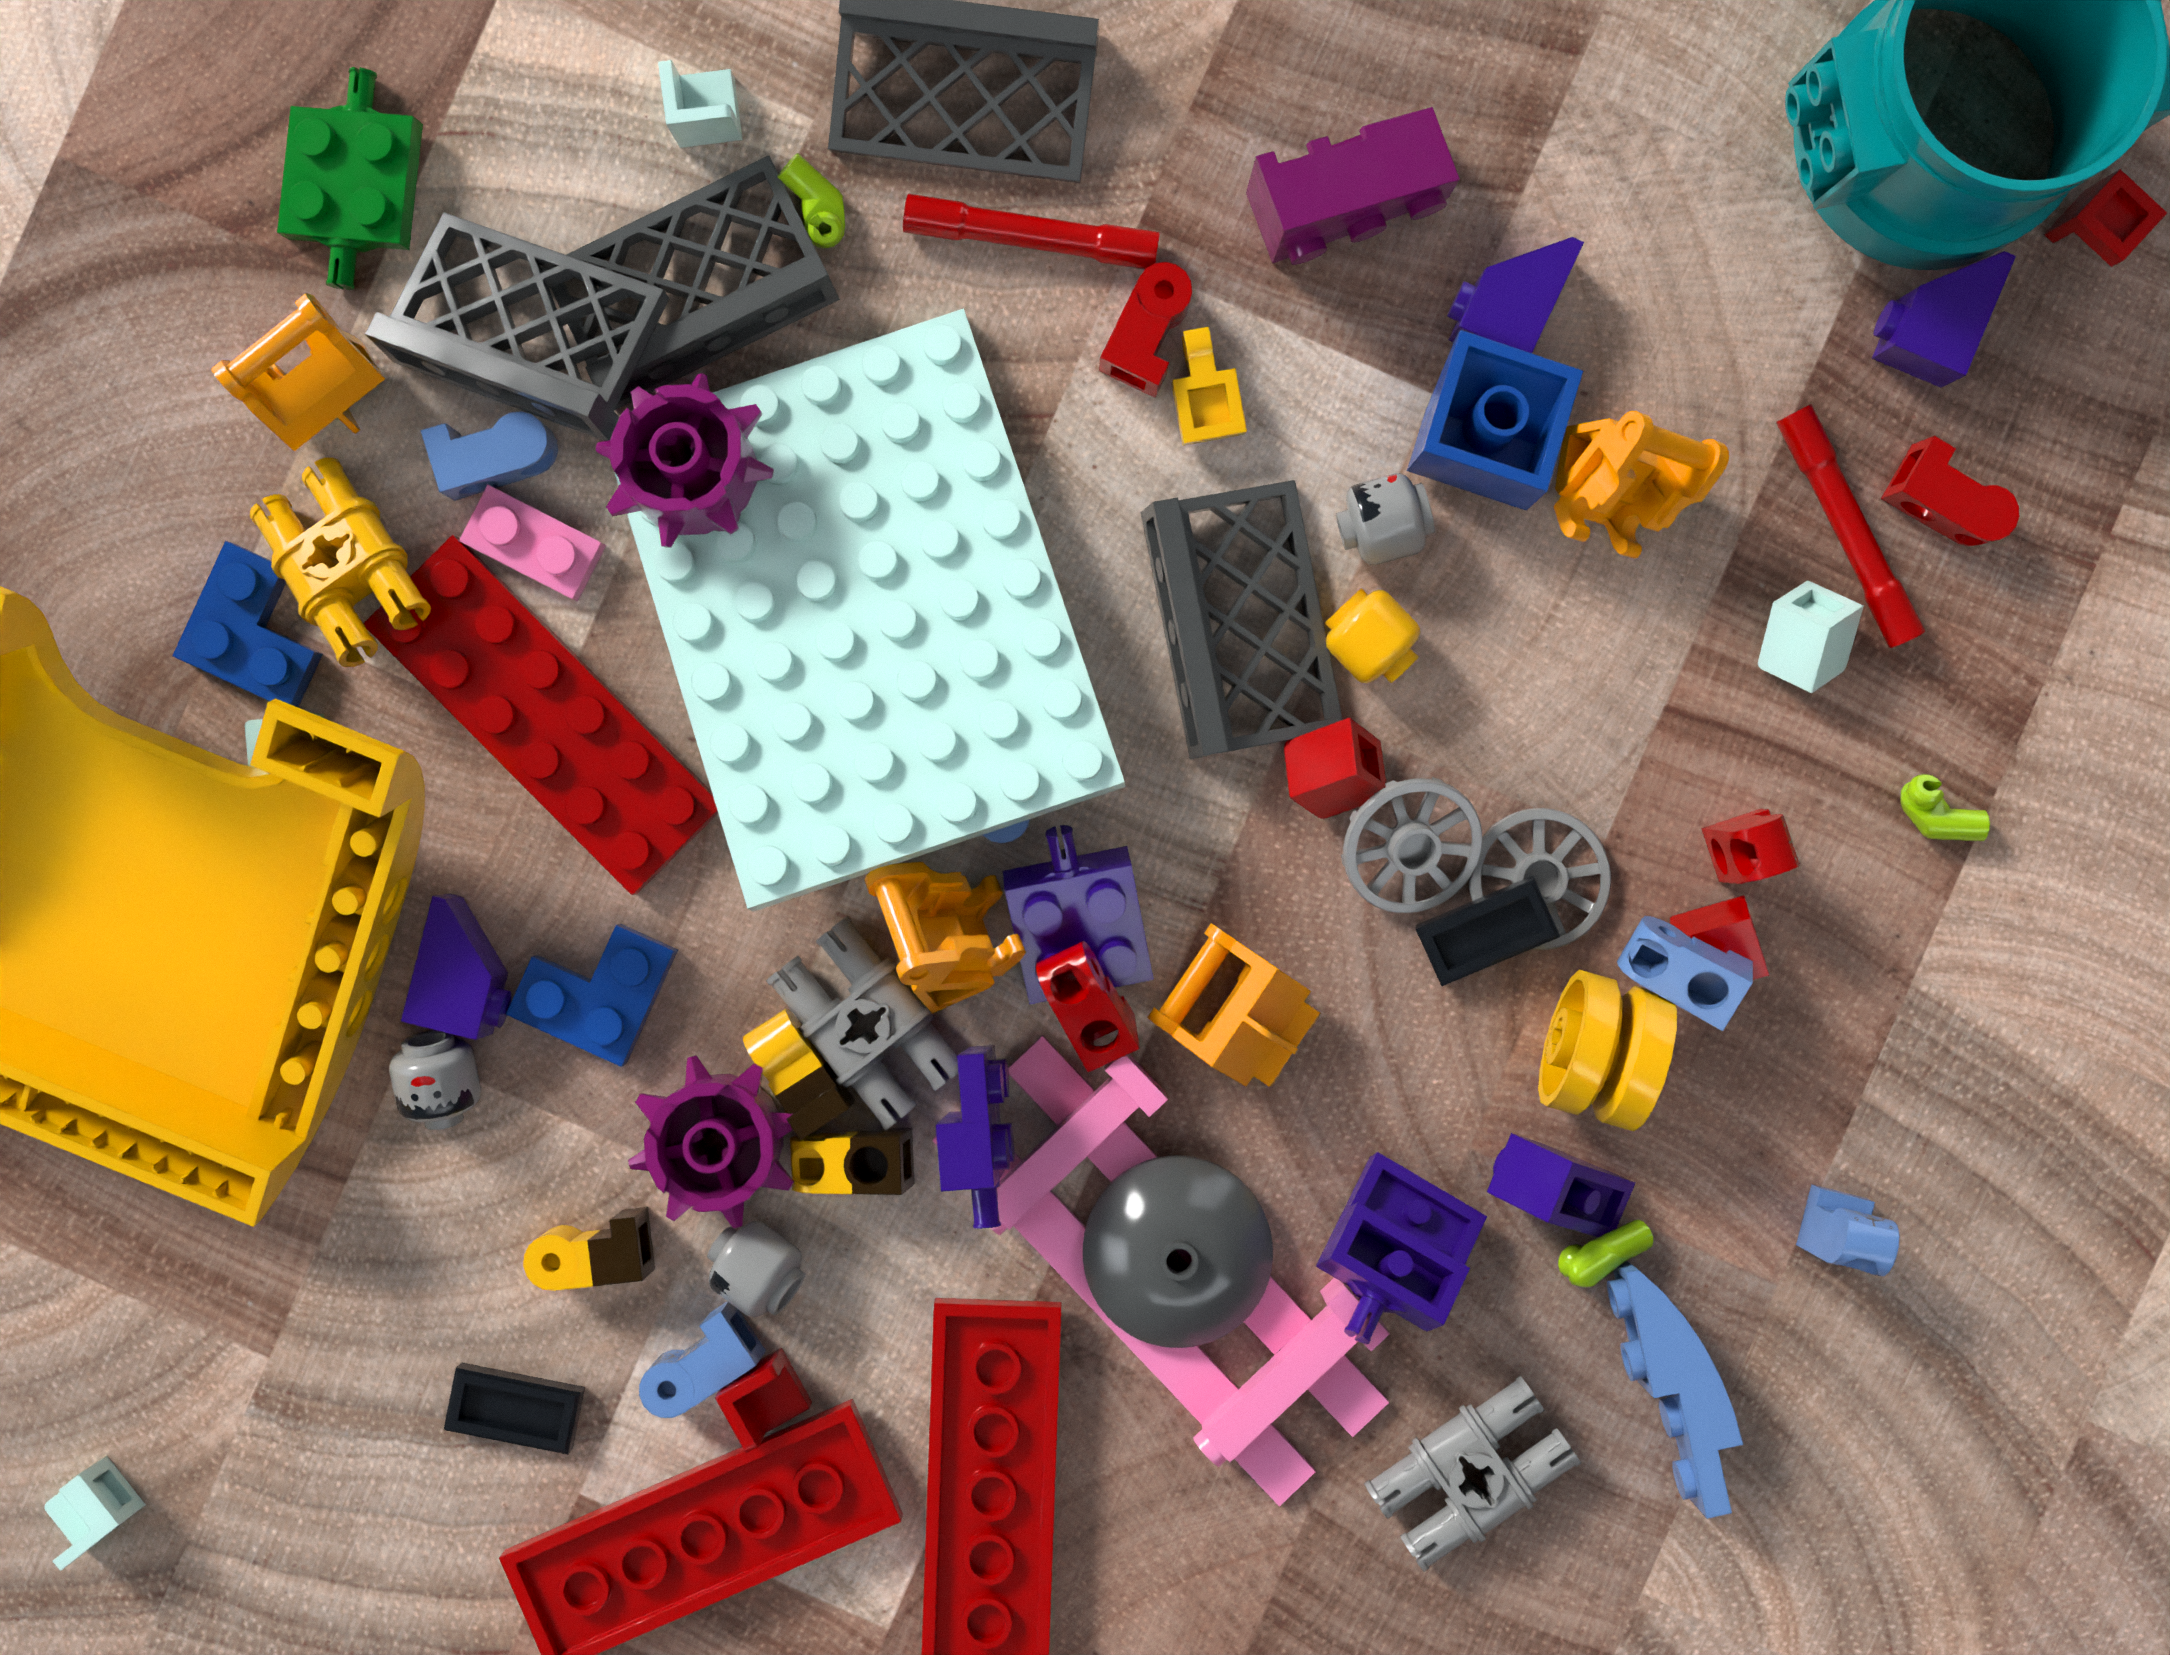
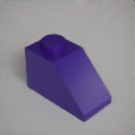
M1570 237L1489 266L1483 271L1474 285L1464 281L1447 314V317L1457 321L1448 340L1454 343L1458 332L1463 330L1532 353L1584 242Z
M2003 251L1922 284L1896 301L1890 300L1882 310L1874 328L1873 334L1880 338L1872 359L1940 388L1966 376L2016 256Z
M454 894L432 896L401 1022L478 1040L492 1035L495 1027L501 1028L507 1018L506 1012L510 1006L512 994L511 991L504 989L508 977L506 968L462 896Z
M1511 1133L1506 1147L1496 1157L1493 1166V1177L1487 1193L1547 1223L1600 1237L1617 1228L1635 1182L1543 1143Z

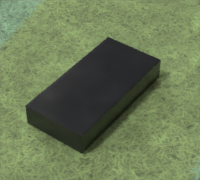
M1530 876L1416 925V932L1441 986L1560 937L1534 876Z
M462 1362L455 1369L444 1430L568 1455L574 1446L585 1387Z

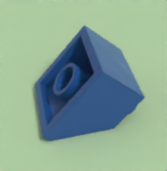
M1460 330L1424 413L1407 471L1527 511L1548 491L1583 370Z

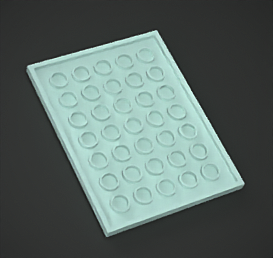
M964 308L713 392L727 409L753 404L758 406L762 416L748 436V440L753 447L757 460L774 469L771 479L757 481L747 507L741 512L738 521L739 529L731 535L726 531H712L708 534L678 535L672 547L666 548L661 546L659 527L649 520L642 511L628 513L627 515L747 909L754 912L868 874L874 869L897 864L1126 787ZM615 473V476H616V479H617V483H618V486H619V485H620V481H619L618 476H617L616 473Z

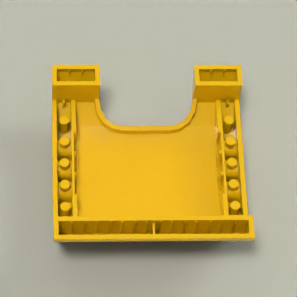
M0 586V1124L252 1227L258 1224L295 1171L323 1121L350 1064L371 1008L407 894L422 834L425 811V783L421 766L415 757L406 751L276 698L267 703L250 766L236 763L133 721L97 702L76 682L60 654L53 632L43 612L30 599Z

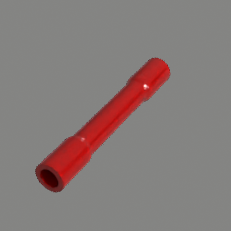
M915 194L907 195L903 216V233L955 241L963 239L1093 258L1100 263L1144 270L1156 263L1160 232L1110 224L1095 226L971 207L961 201Z
M1812 404L1777 421L1776 424L1799 470L1808 478L1864 590L1865 601L1888 647L1899 646L1925 633L1926 631L1902 583L1894 576L1837 463L1836 451Z

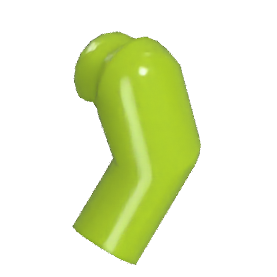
M796 153L783 167L777 178L801 199L803 225L813 245L819 248L834 247L842 240L845 233L843 195L799 153Z
M1921 774L1915 776L1903 786L1900 795L1901 808L1923 836L1941 840H1986L1990 828L1988 813L1985 810L1951 809L1943 798V791L1937 790L1942 785L1938 778L1928 774Z
M1637 1219L1588 1242L1584 1246L1579 1244L1569 1245L1559 1256V1271L1562 1275L1569 1278L1572 1285L1580 1287L1595 1286L1625 1261L1649 1250L1654 1242L1652 1232L1647 1224Z

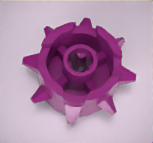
M702 373L697 374L691 385L660 386L654 389L657 393L654 396L638 386L631 391L634 410L631 412L627 407L618 419L611 440L598 442L596 445V452L610 459L611 466L620 481V485L606 508L612 516L642 511L649 520L659 527L661 546L666 548L672 547L678 535L708 534L712 531H726L730 535L739 529L738 521L741 512L747 507L757 481L773 477L774 469L757 460L753 447L748 440V436L762 416L761 410L756 404L727 409L720 399L709 391L707 375Z
M697 1055L687 1058L684 1086L668 1097L644 1093L639 1094L635 1103L651 1124L644 1136V1149L630 1158L628 1164L632 1170L649 1171L656 1187L663 1193L666 1191L669 1193L666 1211L667 1218L675 1221L693 1207L692 1210L698 1212L721 1211L732 1228H738L743 1224L744 1201L748 1200L759 1187L790 1190L794 1180L780 1164L779 1159L784 1146L783 1136L793 1130L787 1121V1118L792 1114L779 1113L772 1098L763 1091L761 1087L762 1067L754 1063L739 1077L730 1073L710 1075ZM712 1128L717 1129V1134L722 1133L727 1139L728 1145L722 1150V1155L717 1154L716 1146L707 1149L703 1142V1137L712 1131Z

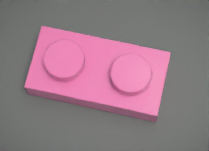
M488 484L459 539L460 542L576 601L579 600L606 547L605 544Z

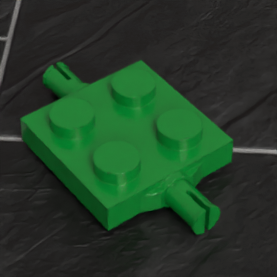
M356 67L349 68L346 105H339L330 109L290 107L277 233L288 240L319 242L330 248L326 285L342 290L344 288L354 290L357 253L367 252L376 248L410 250L423 124L414 116L384 114L373 109L375 83L378 74L361 67L359 69Z

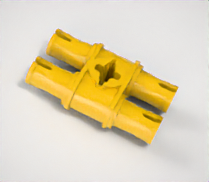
M326 457L314 462L323 475V479L319 480L310 466L302 473L303 483L312 492L325 513V518L308 530H305L293 511L292 504L286 496L281 494H273L262 499L271 513L270 516H266L262 507L256 503L250 510V518L258 526L272 549L271 568L278 578L285 580L299 603L298 613L305 622L310 623V625L319 626L336 654L337 661L341 666L347 668L355 667L365 662L357 647L361 646L370 658L378 650L377 642L370 636L353 608L359 601L374 592L389 616L390 623L397 630H406L418 625L409 610L414 609L419 618L424 621L430 614L431 607L427 600L422 597L406 572L408 555L401 545L394 543L380 521L381 512L376 504L369 499L359 497L344 473L338 459Z

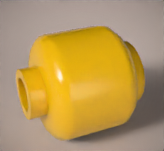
M1360 588L1325 622L1331 629L1326 638V647L1361 683H1371L1381 675L1392 683L1419 658L1411 649L1420 636L1418 623L1384 590H1375L1367 594Z

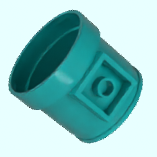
M2161 0L1873 1L1836 37L1831 38L1788 82L1789 87L1785 95V110L1790 125L1794 127V151L1800 183L1812 202L1814 210L1818 212L1825 223L1841 239L1868 257L1885 264L1914 270H1943L1971 264L1992 255L2042 223L2060 205L2069 191L2114 163L2136 142L2142 132L2170 115V45ZM1938 9L1971 16L1999 30L2023 51L2040 76L2052 109L2054 146L2049 172L2045 180H2016L1986 173L1960 160L1947 150L1931 133L1915 107L1906 80L1904 42L1911 10Z

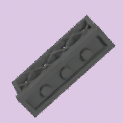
M840 0L838 13L841 16L828 143L829 151L1073 183L1081 182L1095 58L1097 56L1100 31L1099 19L956 0ZM855 35L881 38L896 57L868 82L865 81L852 64ZM892 40L912 42L914 44L901 53ZM928 45L943 46L948 50L959 67L933 89L929 90L909 61ZM956 48L978 52L965 61ZM991 53L1006 54L1023 75L993 99L972 69ZM1019 56L1041 60L1028 69ZM1054 61L1081 64L1078 90L1060 105L1056 106L1035 77ZM901 67H904L924 96L894 119L874 93V90ZM852 74L861 88L849 97ZM966 75L988 104L961 126L957 127L936 98ZM1029 83L1050 110V113L1023 135H1020L999 106ZM866 96H869L889 122V125L869 141L844 138L847 112ZM931 103L952 133L932 149L919 148L912 143L901 127ZM1076 104L1073 129L1063 116V113ZM994 111L1015 141L996 157L981 156L964 135ZM1055 120L1059 122L1072 140L1069 167L1042 163L1027 144ZM896 132L906 146L883 142ZM959 140L969 154L945 150ZM1022 148L1031 162L1008 158Z
M769 155L566 254L567 256L659 287L667 293L687 299L679 319L667 325L657 323L615 410L632 402L631 391L638 386L651 393L660 386L682 378L840 300L783 182L777 178L779 174ZM765 180L768 181L774 195L765 218L736 210L744 190ZM725 200L723 205L718 204ZM781 211H783L789 225L777 222ZM700 212L718 217L708 246L679 238L687 218ZM731 222L760 230L749 259L721 251ZM773 234L797 241L805 256L781 269L762 263ZM643 240L661 245L650 274L622 266L629 247ZM674 250L703 258L692 287L663 279ZM610 257L609 262L605 261L604 259ZM716 262L744 271L738 290L724 297L705 292ZM542 266L543 272L550 270ZM757 275L763 277V278H761V279L755 281ZM565 282L551 287L560 308L581 300L570 295ZM599 287L598 292L604 290L605 288ZM639 302L635 315L605 307V311L610 321L625 325L636 319L643 302ZM700 303L706 304V306L698 309ZM595 312L587 316L585 324L581 318L568 323L577 345L595 338L599 327ZM610 353L602 357L596 355L585 360L587 364L585 367L594 385L602 387L613 365Z
M443 212L390 316L376 312L365 335L393 363L607 441L611 440L612 433L619 419L614 410L669 301V297L664 289ZM456 236L474 242L479 257L448 270L445 257ZM487 247L492 248V249H495V250L492 251V252H489V250H488ZM519 258L528 261L533 277L502 290L495 269ZM542 266L550 270L543 272ZM485 274L492 295L461 308L454 287ZM572 278L584 281L589 296L557 310L549 288ZM596 286H599V287H602V288H605V289L598 292V289H597ZM444 292L451 313L428 323L414 319L423 300ZM540 293L547 314L519 327H515L508 306ZM628 297L643 302L634 321L612 330L605 307ZM498 311L505 333L482 343L473 341L467 324ZM595 312L603 334L571 348L563 326ZM457 329L458 335L450 331ZM553 330L561 353L537 363L528 361L522 343ZM512 349L513 355L504 351ZM609 350L613 365L602 387L583 381L577 363ZM567 368V371H568V374H569V375H566V374L561 373V372H559V371L564 370V369Z
M1295 480L1179 500L1177 497L1154 501L1140 512L1190 760L1294 739L1295 737L1343 720L1330 653L1326 647V633ZM1281 498L1286 524L1275 541H1273L1247 523L1246 519L1257 502ZM1245 504L1239 515L1226 508ZM1210 510L1231 525L1214 552L1193 538L1189 514ZM1238 531L1268 551L1251 578L1221 558ZM1287 538H1289L1291 553L1282 547ZM1197 555L1207 561L1201 573ZM1275 557L1294 569L1298 586L1287 603L1258 584ZM1214 568H1217L1244 587L1226 615L1209 604L1205 599L1203 584ZM1251 593L1280 613L1263 640L1234 621ZM1300 599L1304 616L1295 610ZM1209 617L1220 624L1214 634H1212ZM1287 619L1301 627L1308 634L1310 649L1299 666L1270 646ZM1227 630L1256 649L1239 677L1218 664L1215 648ZM1264 655L1292 674L1275 703L1246 683ZM1312 662L1314 664L1316 678L1307 672ZM1222 680L1232 686L1226 697ZM1300 681L1320 694L1325 720L1304 724L1283 709ZM1241 692L1267 710L1268 713L1254 734L1233 738L1228 710ZM1276 718L1290 726L1269 730Z

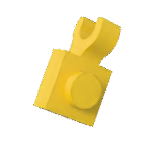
M1209 327L1183 331L1181 342L1189 377L1174 379L1171 382L1182 446L1244 435L1247 429L1236 368L1216 371Z

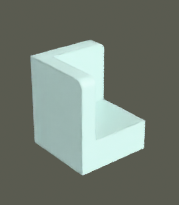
M672 60L658 62L666 125L680 148L743 140L735 77L731 69L679 75Z
M1807 580L1773 602L1758 659V666L1762 670L1810 693L1815 692L1845 670L1864 605Z
M105 1456L60 1488L59 1493L46 1502L44 1506L45 1511L72 1544L71 1547L52 1561L60 1571L146 1505L108 1456Z

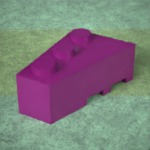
M1433 107L1365 125L1359 130L1360 135L1331 145L1328 136L1311 140L1306 144L1309 152L1308 155L1278 163L1274 151L1257 155L1246 195L1272 264L1287 258L1290 259L1292 265L1302 264L1324 254L1328 250L1326 244L1348 235L1352 243L1360 242L1376 236L1387 229L1385 221L1409 213L1411 220H1418L1447 206L1446 198L1450 197L1460 178Z

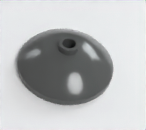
M1183 1155L1157 1157L1141 1162L1124 1171L1104 1189L1097 1199L1087 1220L1084 1232V1272L1088 1286L1099 1307L1116 1326L1129 1335L1146 1343L1161 1347L1187 1348L1200 1346L1232 1332L1251 1315L1265 1293L1272 1271L1273 1242L1271 1230L1256 1196L1244 1182L1229 1170L1216 1163L1197 1157ZM1175 1249L1186 1250L1191 1255L1190 1264L1182 1270L1171 1268L1167 1264V1257L1170 1252Z

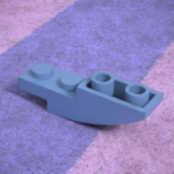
M1625 1261L1613 1271L1615 1279L1607 1281V1292L1615 1317L1617 1319L1624 1318L1629 1341L1621 1343L1620 1349L1626 1373L1630 1381L1637 1380L1653 1398L1667 1396V1398L1659 1399V1411L1667 1435L1670 1438L1676 1437L1681 1460L1673 1461L1672 1469L1682 1499H1690L1707 1519L1731 1514V1506L1718 1450L1743 1445L1734 1409L1723 1381L1705 1346L1682 1313L1663 1291L1630 1262Z

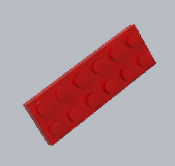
M451 535L410 576L422 597L427 600L431 607L428 617L423 621L415 610L411 609L409 611L418 625L406 630H397L390 623L389 616L381 605L363 623L365 628L631 895H637L718 814L712 791L466 544L459 541V537Z
M935 1298L921 1655H1049L1062 1302Z
M850 1399L763 1437L759 1447L748 1453L744 1451L743 1447H740L505 1549L499 1560L541 1655H596L896 1525L902 1521L903 1512L853 1399Z

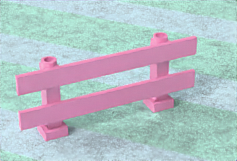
M1042 1035L1008 1067V1073L1056 1123L1057 1127L1023 1159L1014 1151V1162H1010L1009 1169L1005 1170L1000 1178V1186L997 1187L999 1221L1001 1225L990 1229L996 1234L1001 1235L1007 1229L1010 1230L1014 1226L1201 1423L1202 1430L1193 1439L1205 1456L1217 1467H1220L1226 1460L1231 1462L1235 1459L1280 1507L1316 1473L1315 1468L1272 1424L1289 1406L1308 1390L1342 1427L1354 1437L1389 1404L1388 1399L1345 1355L1358 1342L1354 1340L1357 1335L1349 1337L1344 1332V1329L1348 1326L1360 1298L1355 1295L1348 1285L1333 1278L1320 1290L1327 1306L1311 1319L1270 1276L1264 1295L1244 1323L1271 1350L1274 1356L1240 1388L1232 1382L1199 1346L1187 1348L1161 1347L1141 1341L1116 1326L1099 1307L1087 1283L1083 1265V1239L1086 1226L1052 1192V1189L1086 1157L1092 1161L1110 1182L1129 1168L1146 1160L1157 1158L1158 1156L1127 1125L1125 1120L1139 1107L1150 1117L1168 1098L1164 1089L1130 1054L1104 1065L1105 1071L1110 1077L1094 1090ZM937 1135L932 1140L936 1145ZM1175 1249L1190 1264L1191 1255L1186 1250ZM1381 1319L1370 1338V1343L1364 1344L1370 1351L1376 1348L1390 1334Z

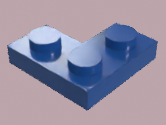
M225 540L172 656L268 701L276 698L299 707L323 653L266 627L286 582L284 579L276 576L271 568L272 562L270 559Z
M617 924L592 979L539 955L532 956L506 1015L622 1067L627 1064L678 949L623 924Z

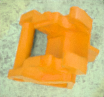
M307 293L295 301L298 309L235 359L231 361L221 360L211 368L213 374L223 387L236 399L242 401L259 420L293 451H296L336 418L342 421L354 434L358 433L361 429L349 408L385 380L364 344L354 335L343 331L315 296ZM306 340L311 349L309 351L311 355L289 373L285 374L276 362L302 341Z
M1638 411L1627 412L1619 421L1608 418L1567 426L1562 441L1555 490L1561 497L1553 506L1561 531L1568 538L1585 542L1590 536V528L1586 526L1584 519L1602 524L1607 528L1610 541L1616 552L1636 559L1642 552V546L1635 537L1638 525L1641 523L1642 527L1657 532L1663 527L1668 529L1684 508L1691 504L1702 502L1726 469L1729 461V450L1724 443L1714 439H1705L1700 442L1653 425L1650 416Z
M924 862L887 865L874 869L865 876L864 881L870 895L878 898L900 959L896 967L900 982L904 985H911L913 992L932 1014L991 988L995 983L993 977L1003 976L1026 953L1018 934L1006 937L1001 945L993 948L983 918L987 910L1003 894L995 875L983 878L980 885L972 890L966 876L962 875L961 872L938 873L930 869Z
M1210 923L1204 932L1209 938L1160 1010L1153 1007L1147 1018L1211 1067L1247 1087L1253 1076L1268 1087H1272L1281 1074L1282 1068L1290 1056L1297 1052L1298 1049L1296 1047L1307 1031L1313 1027L1321 1012L1304 1002L1311 992L1308 988ZM1231 952L1245 962L1237 977L1239 981L1212 1021L1208 1020L1199 1033H1194L1181 1023L1228 953Z

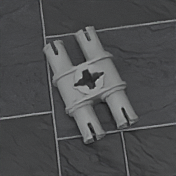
M847 916L833 926L830 931H827L818 938L816 943L822 946L852 984L848 988L851 993L849 997L842 1002L838 997L832 1001L801 962L802 959L799 956H796L784 965L780 971L774 973L766 982L772 985L803 1024L798 1028L802 1033L801 1035L804 1039H809L837 1074L838 1078L835 1081L838 1085L842 1084L845 1088L851 1085L882 1123L881 1126L884 1130H887L897 1122L898 1118H903L917 1104L909 1098L882 1064L881 1060L885 1057L882 1052L890 1045L895 1049L901 1046L931 1083L934 1091L947 1083L946 1080L950 1077L952 1079L958 1074L957 1055L930 1022L935 1018L930 1010L923 1006L907 985L900 982L899 976L894 969L897 967V964L894 961L890 962L888 958L881 961L851 923L852 920ZM881 1007L886 1008V1011L880 1016L881 1020L874 1027L878 1037L875 1038L871 1032L867 1031L860 1036L856 1034L851 1039L847 1038V1034L853 1030L852 1026L858 1020L854 1009L857 1008L860 1013L865 1015L872 1010L878 1011Z
M1521 1375L1515 1378L1513 1383L1475 1409L1471 1404L1466 1407L1464 1404L1460 1406L1459 1410L1461 1412L1423 1439L1414 1438L1412 1440L1413 1444L1408 1446L1411 1451L1410 1454L1371 1481L1368 1480L1364 1483L1376 1504L1380 1505L1379 1508L1387 1519L1392 1517L1394 1512L1432 1486L1437 1490L1443 1488L1447 1493L1448 1497L1445 1498L1447 1506L1408 1533L1405 1532L1400 1535L1411 1555L1416 1557L1417 1564L1424 1572L1429 1569V1566L1468 1539H1471L1473 1543L1477 1541L1482 1543L1486 1540L1485 1534L1513 1514L1525 1506L1528 1510L1533 1508L1532 1503L1537 1501L1534 1496L1536 1492L1574 1466L1577 1467L1581 1464V1461L1557 1428L1512 1461L1507 1456L1503 1459L1500 1458L1496 1452L1500 1448L1497 1441L1536 1414H1541L1545 1411ZM1460 1457H1465L1468 1463H1473L1480 1470L1483 1476L1481 1480L1485 1485V1489H1480L1476 1483L1473 1484L1470 1479L1465 1477L1462 1471L1463 1465L1459 1460Z

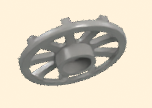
M1432 777V779L1417 778L1400 782L1392 780L1385 783V788L1370 797L1358 811L1354 810L1349 817L1351 823L1344 839L1343 854L1341 855L1342 864L1354 889L1373 906L1395 913L1424 911L1451 898L1465 885L1472 875L1481 853V823L1471 802L1459 790L1440 779ZM1413 792H1426L1416 817L1411 820L1408 817L1402 795ZM1440 795L1449 798L1459 806L1444 817L1429 824L1430 815ZM1391 801L1397 825L1395 827H1388L1370 817L1382 805ZM1464 820H1468L1472 836L1471 844L1440 840L1439 835ZM1363 828L1386 839L1383 845L1356 851ZM1442 854L1468 857L1464 869L1453 883L1437 866ZM1387 858V863L1366 886L1359 874L1357 865ZM1398 870L1403 873L1402 903L1392 902L1378 896L1383 886ZM1428 872L1444 891L1429 899L1416 902V876Z
M1547 808L1521 810L1495 822L1482 837L1479 860L1469 878L1470 896L1472 901L1483 897L1481 875L1508 879L1512 884L1534 876L1560 937L1531 950L1556 949L1581 938L1601 917L1611 890L1610 863L1599 838L1586 824L1576 817L1562 811ZM1532 820L1533 851L1530 854H1526L1506 830L1521 822ZM1545 820L1557 821L1573 828L1552 854L1545 851ZM1584 837L1594 851L1598 863L1566 868L1562 860L1574 845ZM1496 839L1500 841L1516 860L1514 868L1483 864L1489 848ZM1600 874V889L1595 903L1567 888L1569 879ZM1560 898L1589 913L1581 924L1568 933L1564 930L1555 906V902Z

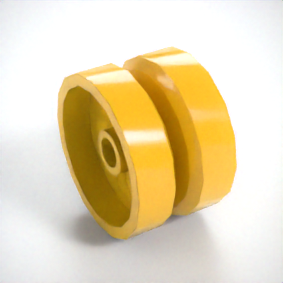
M1579 969L1564 988L1550 1022L1539 1070L1538 1091L1540 1103L1547 1107L1579 1115L1592 1104L1596 1119L1602 1123L1630 1131H1635L1643 1126L1657 1103L1672 1060L1677 1032L1676 1005L1656 993L1639 986L1632 987L1621 997L1617 980Z

